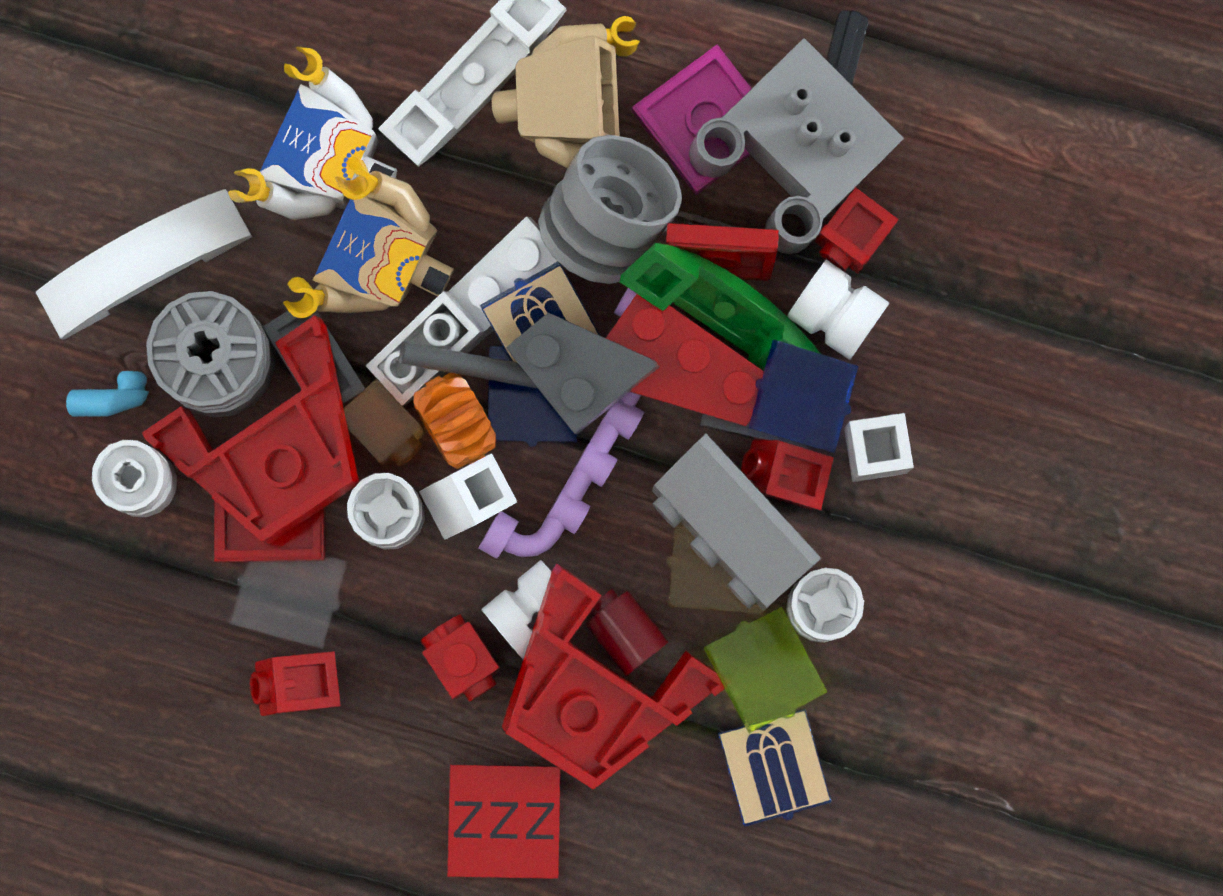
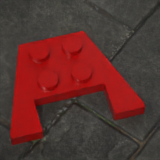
M315 315L275 342L301 387L299 393L214 450L191 410L180 406L142 432L147 442L154 448L162 451L174 462V465L181 472L195 480L213 496L212 499L256 538L267 544H271L352 490L359 483L327 326L323 319Z
M556 564L547 584L502 728L507 735L594 790L650 747L647 742L672 723L676 726L693 714L690 709L711 693L715 697L727 687L729 681L722 674L688 651H685L655 694L650 696L570 643V639L602 595L559 564Z

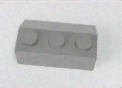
M707 434L699 439L653 487L652 492L658 497L652 503L655 509L672 527L675 528L680 522L695 537L690 543L691 548L710 568H713L717 563L720 564L732 578L727 584L728 588L748 609L756 604L762 611L765 610L821 559Z

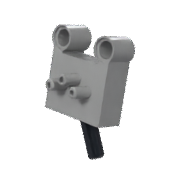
M842 10L838 13L826 59L803 38L722 118L711 119L703 124L690 145V162L695 170L703 176L716 178L727 174L738 161L745 148L792 196L782 201L766 221L765 229L779 230L778 252L794 254L805 249L821 231L823 219L904 139L852 86L868 27V18L857 11ZM711 137L723 140L729 148V157L717 159L709 155L705 149L704 140ZM794 214L800 217L805 224V236L795 237L788 234L782 226V215Z

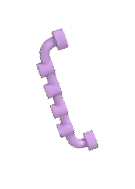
M627 288L614 314L622 316L636 296L634 291ZM629 392L606 411L592 439L580 456L573 472L536 533L532 535L516 533L514 530L519 521L500 511L486 532L478 549L498 559L503 550L519 557H532L550 550L560 538L564 529L575 534L591 507L581 501L591 482L602 487L618 460L609 454L611 447L618 435L629 440L644 415V411L635 407L641 395Z

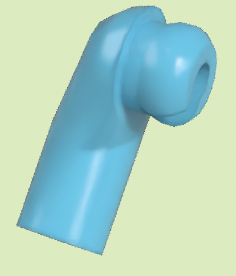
M121 371L117 376L118 389L71 390L66 399L68 413L71 416L108 417L141 406L149 391H145L147 377L143 372Z

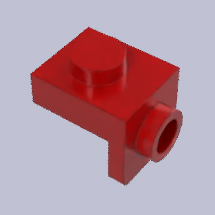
M855 187L828 224H825L821 229L815 243L822 247L819 254L824 260H828L844 272L849 267L859 274L899 219Z

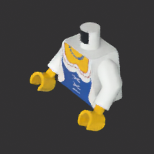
M296 47V49L306 56L308 61L307 68L300 73L294 66L285 63L284 71L293 79L309 81V87L300 84L260 172L251 168L234 171L235 175L243 176L248 180L250 185L248 194L237 190L228 191L230 199L234 202L244 203L256 200L258 206L293 220L329 215L336 207L346 208L350 199L343 195L336 177L340 176L344 180H353L359 176L353 173L347 164L348 159L351 157L362 159L369 173L378 171L393 178H396L397 169L372 159L379 141L372 130L373 118L356 92L330 69L322 67V59L317 51L306 47Z

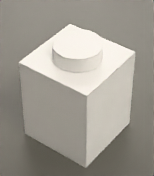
M905 413L850 421L844 428L852 482L903 475L914 468Z
M492 453L419 491L444 540L479 524L517 503Z

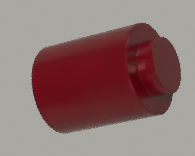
M613 589L600 597L590 611L593 618L585 624L625 676H628L669 643L629 591L620 596Z

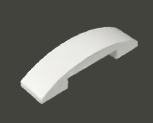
M499 0L490 10L491 17L420 92L414 90L378 128L379 131L419 167L469 123L492 99L495 92L501 90L516 73L515 66L517 62L522 58L532 55L534 48L547 37L566 12V8L558 0Z
M223 189L178 207L120 236L54 277L37 290L36 294L60 339L64 340L110 315L108 310L201 259L206 263L250 239L252 235L235 204L230 199L227 190Z

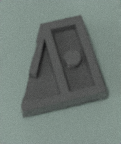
M551 313L543 316L506 347L574 434H579L659 368V365L654 360Z

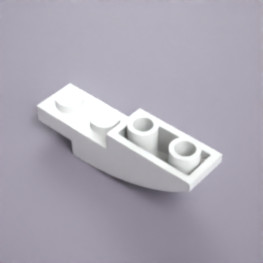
M526 216L449 291H443L366 365L402 406H405L414 399V393L425 387L426 382L437 376L441 377L445 373L444 371L400 364L399 354L403 342L469 353L494 330L493 325L483 310L484 308L554 270L560 264L551 255L541 239L540 229L531 217ZM533 286L522 289L515 296L526 295ZM524 298L512 301L510 306L511 314L524 303Z

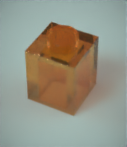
M378 379L373 381L344 408L348 429L385 469L393 462L398 467L403 466L423 446L418 439L426 433L424 429Z

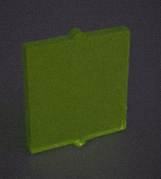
M782 607L750 624L747 621L740 622L736 626V631L704 647L748 733L765 726L781 716L784 719L793 717L796 708L827 693Z

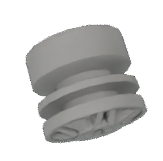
M605 135L594 137L579 149L568 166L563 180L556 185L552 195L543 205L538 220L541 239L551 255L568 271L588 281L606 284L620 282L621 274L664 234L667 229V223H671L678 214L682 201L679 181L668 163L651 148L631 138Z
M213 291L188 293L170 302L153 321L146 342L148 366L157 384L191 411L209 417L233 416L255 405L269 388L275 370L274 346L264 331L263 325L233 297ZM209 339L216 347L220 348L212 352L213 361L206 363L196 354L204 350L203 342Z

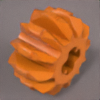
M448 373L443 377L437 376L426 382L425 387L414 393V407L428 434L448 465L459 469L468 463L472 464L485 457L484 454L496 447V433L491 426V422L487 418L474 392L461 375Z

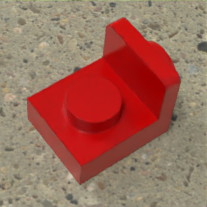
M754 439L750 449L743 458L741 472L763 496L811 510H821L834 457L780 440Z
M335 651L272 657L257 661L255 663V672L251 674L250 691L253 702L259 705L260 715L269 716L341 706Z

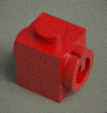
M461 614L441 624L420 640L426 649L422 652L452 699H458L465 695L468 701L471 702L497 685L492 676L502 670L474 625L469 621L466 623Z

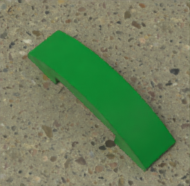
M655 243L620 276V283L660 310L664 311L670 304L674 303L748 353V361L776 379L777 383L775 386L796 391L825 366V358L814 344L772 302L731 272L697 254L671 245Z

